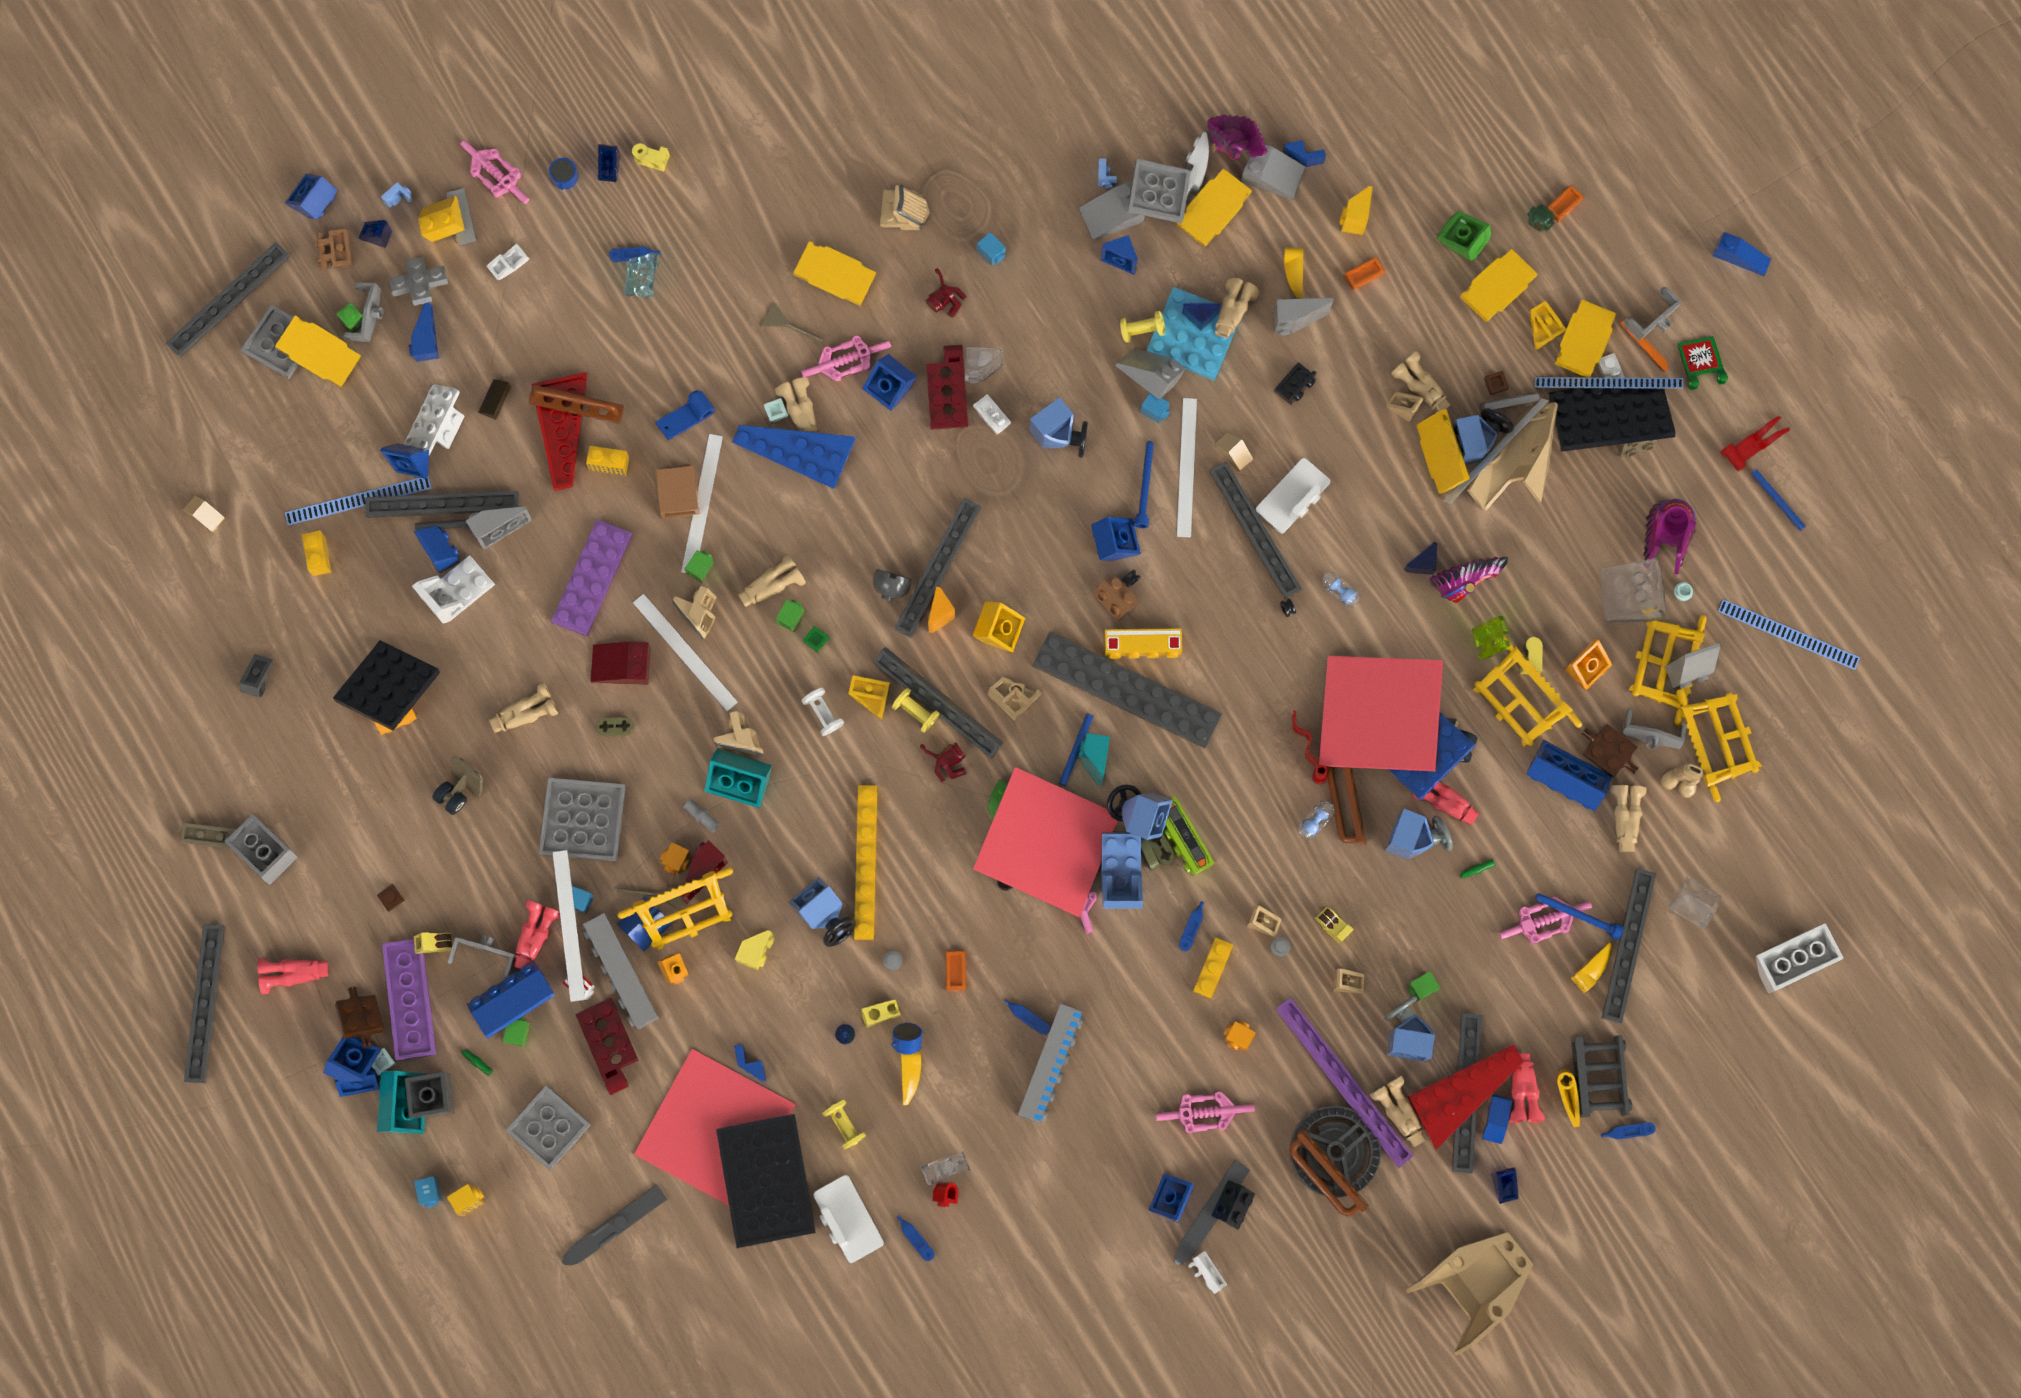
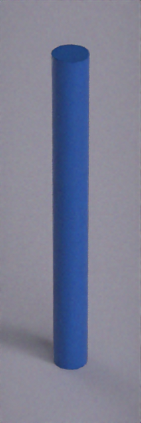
M1757 469L1753 471L1751 475L1800 531L1806 527L1805 524Z
M1086 714L1059 781L1061 786L1066 787L1080 752L1081 740L1085 738L1093 719L1091 714Z

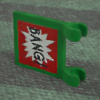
M1714 336L1677 344L1690 390L1697 389V386H1699L1697 376L1716 372L1718 384L1726 383L1728 375L1724 370Z

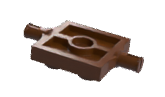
M1606 724L1596 735L1587 728L1582 732V735L1590 740L1589 746L1583 755L1613 778L1624 767L1633 774L1638 770L1639 767L1630 762L1632 754L1638 747L1611 726Z
M353 986V989L352 987L348 988L350 998L336 1001L335 1006L343 1038H361L363 1048H366V1045L368 1048L371 1046L369 1036L383 1032L384 1026L376 995L358 996L357 988Z

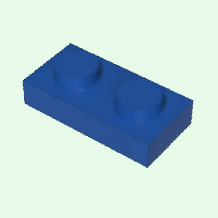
M375 1070L368 1071L363 1081L340 1082L335 1079L340 1097L380 1089Z

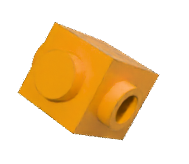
M671 843L668 850L665 849L661 855V864L665 867L664 870L673 875L675 872L681 874L682 870L686 871L689 866L690 860L688 859L691 853L689 850Z
M674 953L657 961L666 983L678 984L684 981L683 977L688 975L680 953Z
M1235 1021L1233 1025L1228 1024L1224 1035H1226L1225 1041L1228 1042L1227 1046L1234 1050L1239 1048L1245 1052L1256 1032L1249 1029L1250 1025L1247 1023Z

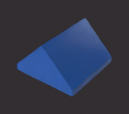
M1129 235L1103 244L1101 261L1130 274H1135L1138 258Z
M399 443L381 447V453L397 473L424 479L428 478L429 450Z
M645 896L641 899V900L644 899L645 901H648V899H647ZM656 906L649 908L653 920L664 917ZM635 912L633 915L621 919L617 925L645 951L651 945L652 939L646 929L642 927L644 923L637 912ZM671 922L657 927L660 935L672 924Z
M1163 1174L1149 1211L1173 1222H1179L1194 1184Z

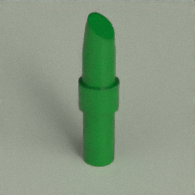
M1490 859L1481 864L1478 863L1462 871L1460 879L1477 875L1484 870L1494 867V860Z
M468 1049L460 1051L473 1066L479 1068L487 1076L493 1072L481 1058L475 1056Z

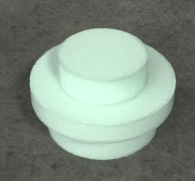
M1686 582L1678 583L1674 588V595L1680 601H1687L1693 595V588Z

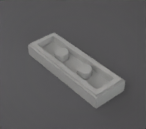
M464 188L446 192L447 198L457 196L465 230L456 233L458 245L477 241Z
M1529 393L1483 402L1480 404L1481 411L1485 408L1498 409L1539 401L1540 397L1538 393Z

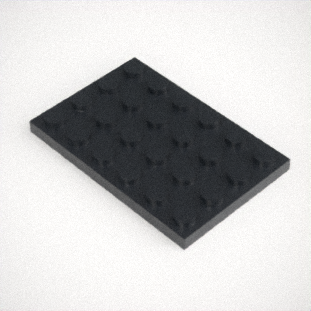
M1578 388L1549 392L1550 403L1556 402L1558 405L1555 428L1561 452L1675 437L1676 432L1664 388Z
M795 1114L716 1129L736 1248L816 1233Z

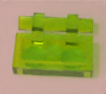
M1498 616L1472 629L1476 646H1483L1482 651L1478 653L1480 659H1489L1495 653L1504 652L1506 648L1510 647V642L1508 640L1504 641V636L1509 634L1504 616Z

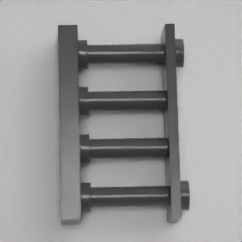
M1622 1035L1615 1036L1614 1042L1586 1044V1042H1583V1037L1571 1039L1580 1118L1590 1117V1113L1600 1110L1621 1109V1116L1629 1115L1630 1111H1632L1631 1099H1628L1624 1059L1626 1042L1622 1039ZM1615 1050L1616 1062L1588 1063L1585 1061L1587 1051ZM1617 1070L1618 1082L1590 1083L1587 1081L1586 1073H1589V1071ZM1601 1090H1619L1620 1102L1592 1103L1589 1101L1588 1093Z

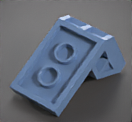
M1102 832L1101 898L1103 909H1143L1141 837L1128 832Z

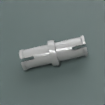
M691 799L684 805L683 809L692 815L697 823H701L709 829L711 833H714L719 828L720 823L713 819L706 809H701Z

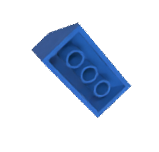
M1546 740L1542 741L1526 774L1533 780L1547 785L1551 790H1556L1564 794L1566 798L1575 800L1583 807L1596 811L1605 797L1612 778L1611 775Z
M533 961L530 964L524 965L516 973L507 976L499 984L491 986L485 993L474 997L467 1003V1006L483 1034L488 1039L555 996L545 975L536 962Z

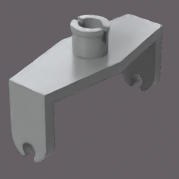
M356 282L354 284L356 290L369 292L363 311L361 333L346 332L343 338L348 341L370 342L377 319L383 318L379 314L384 315L383 308L379 307L381 288L376 283Z
M1662 287L1659 294L1671 307L1645 330L1631 317L1625 319V327L1639 341L1657 326L1662 332L1671 326L1672 323L1666 318L1679 307L1682 301L1667 287Z
M1628 708L1625 714L1622 734L1646 742L1645 746L1648 749L1650 744H1652V750L1657 749L1658 745L1676 749L1682 747L1685 740L1687 723L1682 722L1677 737L1658 729L1630 725L1633 709Z
M482 935L480 944L455 937L448 963L452 964L458 943L508 957L509 961L503 977L505 979L509 976L515 954L492 948L494 938L489 937L486 942L487 936Z

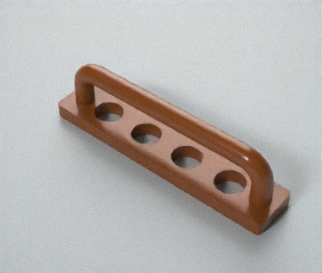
M537 385L532 386L529 403L532 405L617 424L621 423L624 412V405ZM544 397H552L554 400L547 403L544 401ZM563 400L573 402L569 407L562 405ZM581 404L591 406L587 411H583L580 408ZM599 409L609 410L606 415H601Z
M1326 766L1339 838L1345 843L1357 842L1359 845L1367 844L1353 769L1343 767L1356 834L1348 836L1345 833L1333 767Z
M1304 1129L1296 1134L1297 1138L1291 1143L1289 1149L1290 1155L1340 1214L1352 1216L1359 1210L1364 1212L1369 1207L1368 1203ZM1302 1144L1306 1146L1353 1201V1206L1350 1208L1343 1206L1298 1153L1297 1149Z

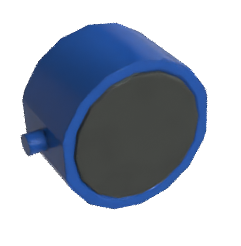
M566 157L558 158L550 164L549 175L552 183L560 190L569 189L577 183L578 172L574 162Z
M913 1023L899 1024L893 1029V1043L891 1045L901 1054L916 1053L922 1048L923 1031L918 1025Z

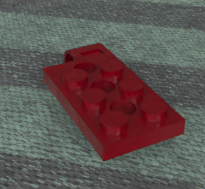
M962 345L944 346L945 363L926 364L931 430L968 427ZM949 368L951 371L950 376H941V369ZM945 386L951 387V395H943L941 392L942 388ZM951 405L954 411L951 414H945L943 407Z
M610 998L575 1015L609 1094L613 1095L629 1087L621 1068L639 1059L615 1003ZM599 1020H606L607 1024L603 1029L596 1027ZM607 1037L614 1038V1043L611 1046L604 1045V1040ZM614 1055H621L622 1058L618 1064L611 1062Z

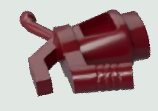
M936 268L935 273L939 275L941 287L929 294L926 303L937 313L943 310L951 301L953 305L947 314L953 318L962 304L952 292L957 293L962 300L967 296L959 287L946 286L942 273Z
M957 742L949 744L939 754L927 750L924 744L920 745L921 750L937 758L934 772L941 783L945 779L939 772L940 765L951 780L966 775L964 767L951 771L949 768L962 762V759L966 757Z

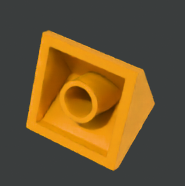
M937 586L928 621L930 633L935 632L955 619L954 607L942 589Z
M1596 638L1564 671L1584 690H1587L1612 666V663L1599 639Z

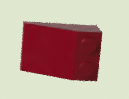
M618 642L593 645L591 683L648 685L651 653L649 643Z
M709 840L706 843L702 842L696 848L697 852L694 854L685 883L703 878L702 875L711 871L717 873L727 865L728 861L725 855ZM705 886L682 894V899L688 904Z

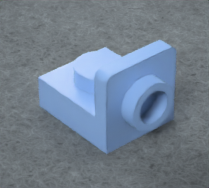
M1099 159L1098 187L1105 189L1116 187L1117 176H1109L1110 166L1106 165V159Z
M398 182L381 196L384 204L389 209L397 205L402 197L409 203L413 201L410 196L412 194L405 185L402 187Z

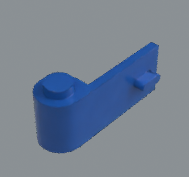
M693 391L688 396L687 404L655 422L667 441L710 417L715 412V408L703 391Z

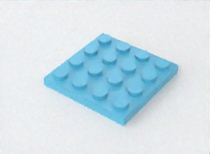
M1173 287L1162 312L1165 335L1160 336L1158 331H1154L1147 352L1171 357L1178 361L1185 370L1215 381L1236 328L1229 338L1216 335V323L1222 305Z

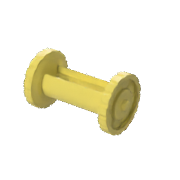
M1155 311V317L1130 323H1128L1126 318H1121L1120 320L1121 333L1125 343L1130 342L1133 335L1158 331L1160 336L1165 335V324L1161 311Z
M906 688L897 697L892 708L896 710L902 707L923 724L921 731L925 733L934 724L940 713L936 710L930 714L909 697L911 690Z
M842 1100L831 1105L822 1114L824 1117L829 1115L832 1117L846 1141L842 1145V1148L845 1150L853 1145H857L859 1141L866 1137V1134L857 1133L842 1108L846 1104V1101ZM837 1112L841 1113L840 1119L836 1117Z

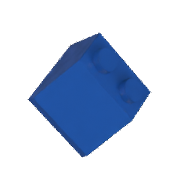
M305 174L285 204L304 216L317 220L324 214L325 207L334 200L335 193L338 190L322 176Z
M887 354L876 362L862 389L891 411L910 390L917 376L891 355Z
M1106 517L1091 524L1100 560L1114 561L1141 554L1132 518Z
M433 526L414 532L439 573L460 562L457 558L459 552L454 545L450 546L447 542L450 538L444 529L440 531L438 526Z
M342 1037L327 1060L323 1073L340 1082L363 1081L380 1054L381 1049L372 1044L368 1048L367 1045L366 1048H363L360 1038L351 1037L344 1039Z

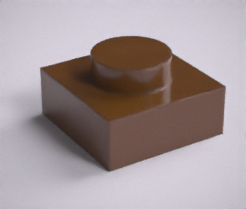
M1503 371L1484 377L1490 395L1506 391L1509 388Z
M394 884L377 895L388 912L405 901Z

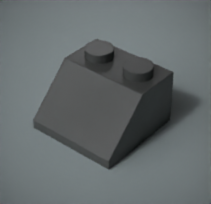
M440 1072L405 1078L409 1118L437 1117L455 1113L449 1073Z

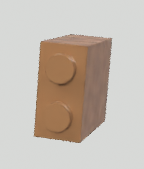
M683 464L678 468L664 466L656 470L662 519L699 515L697 480L694 466Z

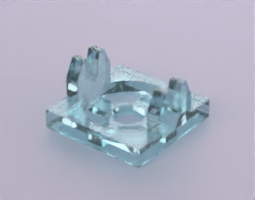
M650 253L628 261L624 295H637L647 299L649 296L654 297L655 269L659 265L656 254ZM639 270H641V274L637 278V273ZM644 276H646L645 283L642 286H640L641 280Z

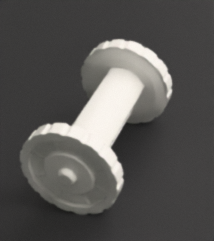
M819 688L806 695L802 699L803 705H811L824 726L820 733L822 736H825L840 728L844 721L834 718L822 698L825 690ZM817 700L820 702V705L817 706L814 702Z

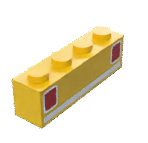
M1182 628L1105 630V656H1109L1110 659H1119L1121 656H1128L1130 659H1137L1140 656H1147V658L1151 659L1158 658L1159 656L1177 658L1182 653Z

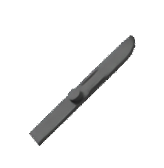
M1235 1160L1180 1242L1175 1253V1263L1177 1265L1184 1264L1192 1258L1218 1220L1212 1217V1213L1227 1181L1230 1180L1241 1185L1250 1170Z
M657 1185L574 1244L564 1255L562 1263L564 1265L580 1263L665 1202L667 1199Z

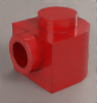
M937 1183L933 1190L932 1201L937 1202L938 1207L949 1208V1204H957V1185L955 1183Z

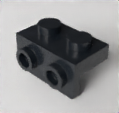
M1298 362L1277 385L1274 392L1292 405L1294 401L1298 402L1305 394L1303 391L1307 387L1310 389L1314 385L1317 372L1313 371L1311 373Z
M1228 1180L1212 1213V1217L1239 1230L1249 1206L1253 1202L1255 1193L1240 1184Z

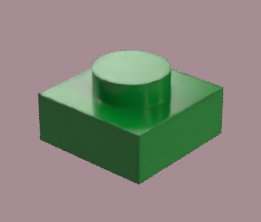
M813 626L802 641L816 653H819L829 640V636Z

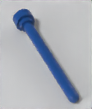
M1152 441L1146 443L1139 513L1134 517L1133 526L1137 528H1148L1149 525L1146 509L1154 446Z
M1538 893L1535 895L1537 901L1601 928L1616 940L1623 933L1624 926L1621 924L1606 923L1543 894Z

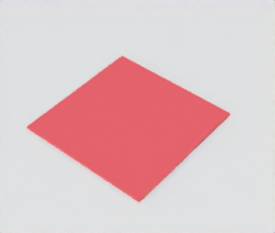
M1328 656L1319 765L1328 767L1436 771L1443 660Z
M1015 767L973 869L1080 917L1101 864L1102 832H1113L1117 820L1110 816L1106 808Z
M692 1049L634 1155L729 1206L716 1129L790 1115L796 1104Z

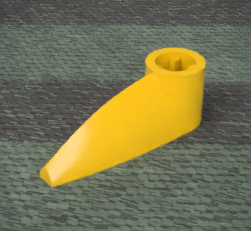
M1284 247V266L1288 283L1297 299H1302L1303 247Z
M1610 942L1570 978L1583 993L1592 988L1604 972L1611 955L1612 944Z
M921 1049L913 1054H901L903 1105L910 1103L919 1083Z
M1561 1069L1556 1074L1561 1098L1573 1127H1579L1580 1110L1575 1077L1569 1069ZM1564 1075L1571 1077L1567 1083L1560 1081Z

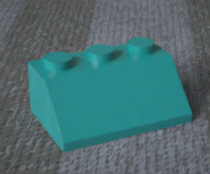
M1087 733L1086 739L1082 738L1079 758H1082V765L1097 785L1102 786L1110 736Z
M716 749L710 760L704 792L760 808L769 782L772 765Z
M402 1071L381 1072L377 1132L424 1134L425 1117L409 1118L405 1078L428 1074Z

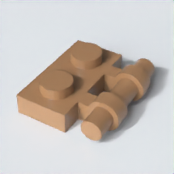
M347 228L328 231L329 238L325 239L323 233L317 234L315 242L316 248L319 251L317 259L321 270H328L329 262H332L334 268L352 266ZM327 246H330L331 254H326Z

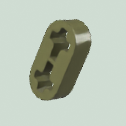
M627 717L602 718L596 726L599 734L604 737L628 736L634 731V724ZM624 722H627V725L630 727L623 731L622 728H617V726H623ZM604 723H607L608 726H614V728H608L607 732H604L601 727L604 726Z
M1162 834L1159 840L1160 847L1156 842H1152V839H1149L1148 841L1158 862L1162 865L1171 864L1175 854L1165 835ZM1161 849H1163L1166 854L1170 853L1168 861L1166 859H1161Z
M1141 838V854L1149 870L1153 871L1160 867L1149 841Z

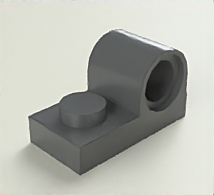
M254 654L239 682L241 693L259 698L262 697L266 688V677L273 665V659Z

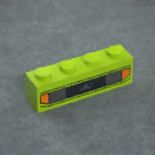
M1174 796L1170 798L1173 801L1163 833L1167 840H1172L1174 844L1173 850L1177 857L1181 856L1184 863L1182 865L1187 874L1191 873L1194 877L1213 866L1214 861L1178 799Z

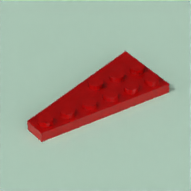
M584 372L531 385L585 396L588 374ZM544 397V401L547 403L554 400L552 397ZM563 400L562 405L569 407L573 402ZM536 406L553 489L558 491L572 488L582 416Z
M1515 1044L1408 1096L1435 1150L1523 1063Z

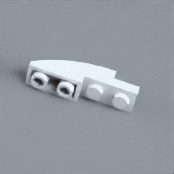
M1203 132L1201 137L1196 138L1193 145L1195 149L1193 153H1188L1185 160L1187 162L1186 170H1191L1187 198L1191 191L1198 194L1203 184L1209 155L1206 132Z

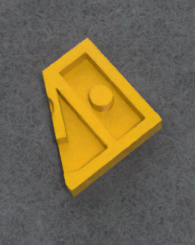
M1546 301L1530 310L1529 315L1536 351L1565 333V326Z
M852 675L848 694L882 720L890 683Z

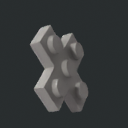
M424 256L406 260L408 274L389 278L393 297L411 293L414 306L432 302L430 288L448 284L445 266L427 269Z

